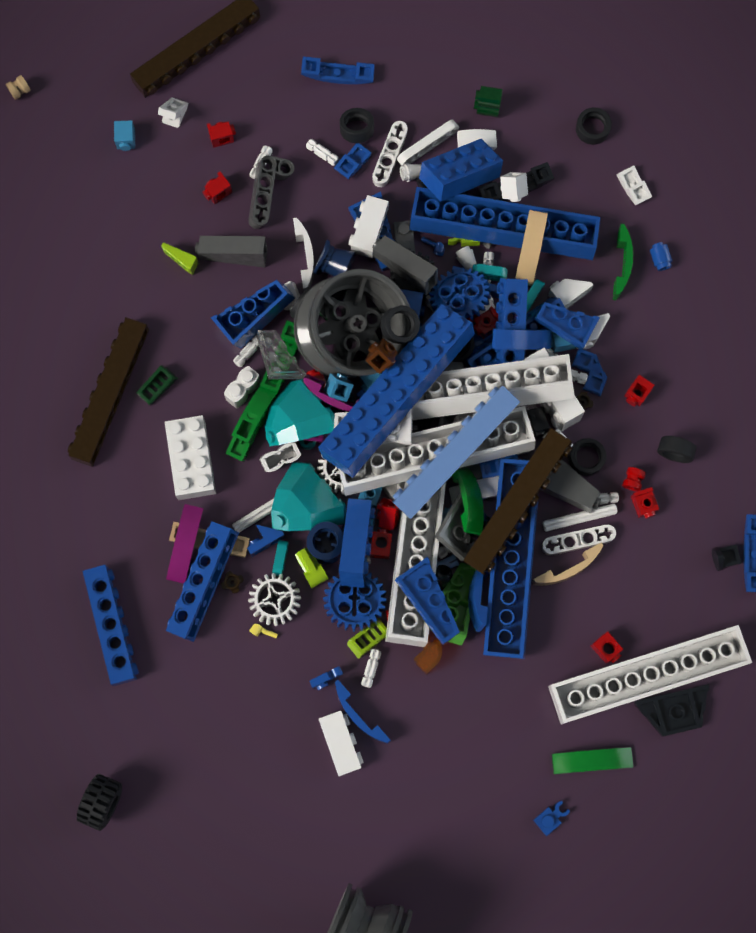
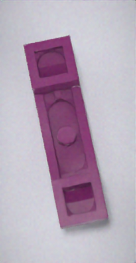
M306 375L303 379L306 386L318 398L336 408L350 411L356 404L349 400L344 402L329 397L323 389L325 382L318 378Z
M184 504L166 580L183 584L186 581L204 508Z

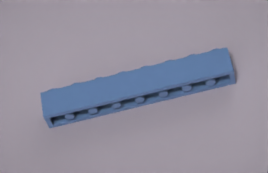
M495 386L488 393L490 397L485 403L481 401L474 408L476 412L472 417L468 415L461 422L462 427L458 432L454 430L447 437L449 441L444 446L441 444L433 452L435 456L431 460L427 459L420 466L422 470L417 475L413 474L406 481L408 485L403 490L401 488L398 489L392 496L394 498L392 502L408 518L411 519L520 403L504 386L499 388Z

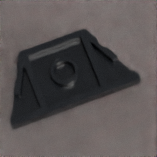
M709 684L635 701L634 705L661 737L701 728Z

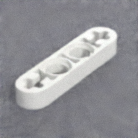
M453 119L449 120L403 151L397 157V161L401 166L411 164L455 134L459 126Z
M403 121L393 123L376 164L372 180L377 187H385L390 180L397 157L401 152L408 132V127ZM399 127H401L402 131H400L399 137L397 138V130L399 129ZM395 142L398 144V148L391 150L388 145ZM389 158L392 160V164L385 166L382 164V160ZM382 170H383V171H384V179H382L381 181H378V177H380V175H381V173H382Z
M601 525L548 537L542 543V551L546 555L551 556L593 547L601 542L606 544L615 538L616 530L611 525ZM607 529L608 532L612 533L609 539L606 536L599 537L600 541H597L595 531H598V534H602ZM585 533L592 534L593 542L586 543L583 540V535ZM567 537L573 538L575 541L574 546L567 547L564 544V539ZM557 539H560L562 550H560V546L554 547L553 551L550 548L546 549L548 542L551 541V544H558L559 541Z

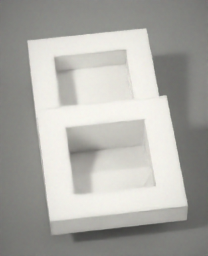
M470 129L457 132L458 147L482 138L492 150L497 148L495 130Z
M635 166L616 174L625 192L635 205L652 197L645 181L641 180Z

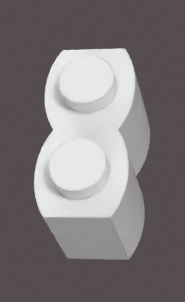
M249 366L243 368L239 372L237 379L227 386L224 392L226 401L235 408L241 407L246 402L248 394H251L258 388L260 384L259 374Z
M291 442L283 444L277 451L265 453L259 460L265 472H273L282 467L284 463L296 461L301 456V453L296 443Z

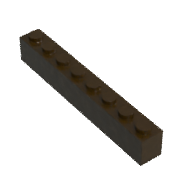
M235 0L131 72L132 82L145 98L155 94L160 87L169 84L174 77L183 74L187 68L199 63L207 54H212L217 47L226 44L236 34L242 33L250 24H255L260 18L259 8L252 0Z
M125 317L124 322L120 323L118 337L111 344L112 351L110 356L105 358V368L98 375L97 387L90 394V404L88 408L84 409L82 423L75 430V440L68 447V456L72 460L91 467L94 466L148 335L149 328L147 324Z
M552 428L549 430L463 561L483 575L487 572L491 573L496 565L494 563L497 556L501 557L507 548L505 544L517 534L518 530L516 528L518 524L525 522L529 515L527 513L530 506L534 507L540 498L538 494L541 490H546L551 482L549 480L552 473L556 474L562 465L560 461L563 457L567 458L572 451L571 440Z

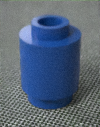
M663 242L652 245L653 248L649 251L654 267L658 271L671 268L673 261L668 245L663 244Z

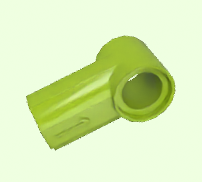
M304 548L295 554L311 588L329 579L322 565L317 562L308 548Z

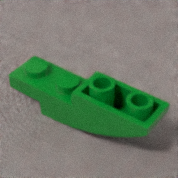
M261 387L258 388L242 413L231 435L233 438L225 454L242 462L245 461L260 427H263L267 419L269 407L275 401L278 393Z

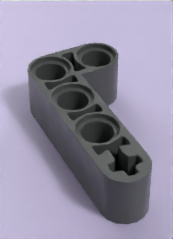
M266 155L258 162L248 219L249 225L253 229H260L268 222L274 180H286L294 172V165L290 160ZM263 163H268L270 169L264 168ZM281 167H285L288 173H283ZM260 180H264L267 183V187H263ZM257 198H262L265 205L259 204Z

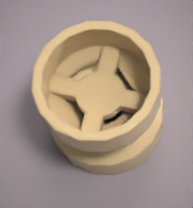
M22 75L16 77L15 81L5 84L15 100L19 99L21 94H27L31 91Z

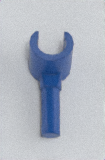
M425 237L421 239V241L434 248L433 253L435 255L443 256L445 251L443 243H435Z

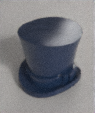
M327 239L313 273L319 275L324 272L334 277L349 271L357 251L334 248V246L330 245V240Z
M328 521L315 525L307 536L309 552L321 564H332L340 559L343 542L342 530L336 524Z

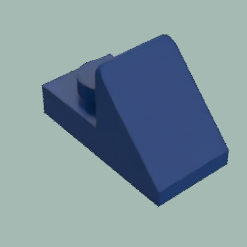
M256 525L263 538L251 541L247 549L250 555L254 557L278 543L279 540H283L285 535L283 531Z

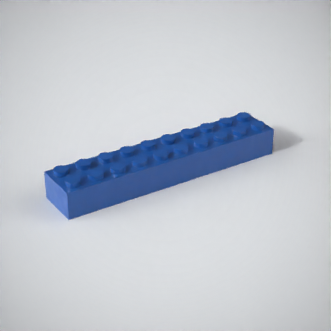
M416 187L409 230L522 248L529 210L548 213L540 252L593 260L597 249L600 217L458 194L440 202L429 189Z
M441 304L420 328L417 336L409 341L395 357L396 362L393 366L383 371L318 448L322 457L353 478L475 335L472 322Z
M500 459L496 510L529 462L528 460ZM538 502L534 507L530 506L527 511L529 514L523 524H518L516 528L518 530L517 534L512 540L509 539L507 541L505 552L501 557L497 556L494 561L496 565L490 573L483 655L525 659Z

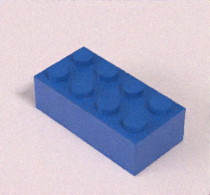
M481 138L423 161L419 179L441 202L499 178L503 160Z

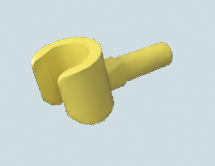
M254 624L249 630L257 637L261 632L277 638L278 635L266 630L259 624Z

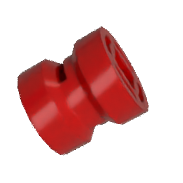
M628 467L626 472L627 478L624 479L622 486L630 491H641V481L645 479L646 472L635 467Z

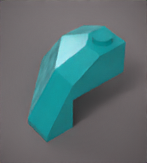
M303 379L289 382L269 407L265 425L266 440L269 443V447L296 442L333 431L335 419L333 412L329 407L325 408L321 404L322 400L307 388Z
M292 462L276 489L271 509L272 529L305 531L311 530L318 523L325 521L336 525L345 524L346 504L341 498L338 499L333 494V489L324 478L321 479L317 475L316 469L311 463Z

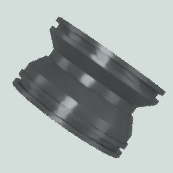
M367 269L345 271L321 281L303 296L294 317L295 341L306 362L325 376L329 377L330 373L337 375L339 372L347 375L348 379H353L359 376L376 374L378 372L365 361L366 359L357 362L352 361L358 350L368 356V348L374 342H380L375 330L381 326V319L387 310L400 305L410 306L401 289L385 275ZM346 290L343 301L331 297V295L338 291ZM365 295L369 297L377 307L367 308ZM337 307L342 312L341 317L337 316L335 312ZM397 313L392 316L390 327L395 335L404 336L410 330V322L406 315ZM319 314L325 320L320 325H318ZM368 315L372 317V324H369L367 321ZM382 335V339L384 338L395 347L397 351L396 356L408 343H392ZM347 339L352 342L351 349L346 346ZM325 345H333L332 353L325 347Z
M348 883L327 932L407 933L413 910L407 909L405 912L403 911L404 906H396L392 903L373 908L367 905L362 889L358 886L356 890L351 889L352 884Z

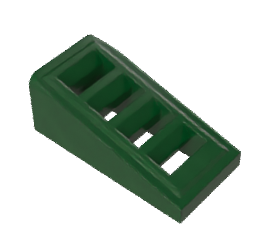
M160 365L136 393L151 406L178 377L166 366ZM163 373L168 377L167 380L161 376ZM159 379L163 385L161 386L155 380ZM151 384L158 389L157 392L150 387ZM147 389L153 396L150 397L144 391Z

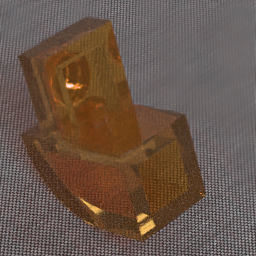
M429 635L428 643L425 647H422L424 650L413 659L426 675L437 666L442 656L440 641L436 638L430 642L431 637Z

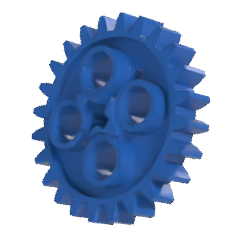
M462 267L460 272L455 268L452 274L447 271L448 276L446 277L440 275L441 281L438 280L436 286L432 288V292H429L431 297L429 300L433 311H436L443 304L466 319L469 317L471 320H474V314L480 316L479 310H486L484 305H489L488 299H491V289L488 280H485L483 274L479 276L478 271L472 273L471 268L465 272L464 267Z
M372 573L365 577L364 588L370 589V592L367 594L360 593L362 588L357 587L356 616H353V587L341 586L340 578L338 579L333 576L334 584L327 583L330 589L324 590V593L328 596L323 597V601L327 602L324 605V609L328 610L326 612L327 617L332 616L331 622L338 621V628L344 624L345 631L350 626L353 632H355L356 627L363 631V625L371 628V621L377 624L376 616L382 618L380 611H385V606L382 604L387 603V599L383 598L386 595V591H380L383 588V584H377L379 581L378 577L372 580ZM344 587L351 589L347 594L342 593L340 590ZM342 606H348L350 610L346 613H343L340 611V608ZM363 606H366L370 609L367 613H361L359 611V609Z

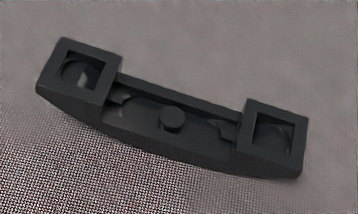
M548 162L530 168V171L526 173L528 193L554 180ZM495 181L479 187L482 198L500 201L510 200L502 199L501 182L497 183Z

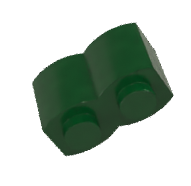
M481 86L480 90H476L474 109L477 110L476 114L498 118L503 89Z

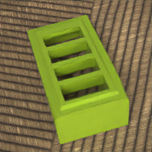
M162 243L161 247L164 253L193 275L199 264L197 257L167 243Z
M377 618V624L372 622L370 624L371 628L365 627L363 631L357 633L347 642L348 647L358 659L386 638L387 627L380 618ZM376 626L381 631L382 635H379L373 627ZM369 631L376 638L375 640L368 634ZM362 636L369 642V645L361 638Z

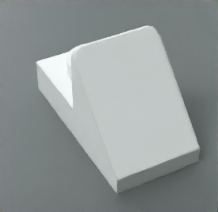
M172 97L159 107L158 115L163 116L162 122L164 124L178 128L189 103Z

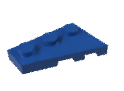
M546 302L541 305L534 318L536 322L580 350L585 347L600 319L598 316H588L583 312L570 311L564 307Z

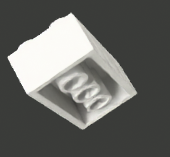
M542 348L524 360L550 356L546 349ZM576 396L575 399L540 403L541 407H544L545 413L548 412L551 416L550 420L554 428H558L561 432L578 423L585 413Z
M203 415L165 421L175 496L177 499L184 500L216 494L207 430Z

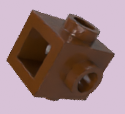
M384 338L379 343L374 342L368 348L369 353L365 361L379 374L386 368L392 367L396 362L397 351Z

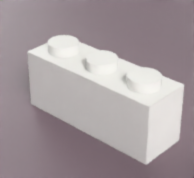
M367 195L366 200L361 202L359 211L362 213L360 218H356L354 224L356 231L354 235L351 234L348 245L351 246V251H357L356 254L373 258L372 247L379 239L389 208V201Z
M341 711L319 718L338 776L340 777L361 769L360 764L364 762L361 753H356L353 746L357 742L354 734H349L347 726L350 725L347 714H342Z

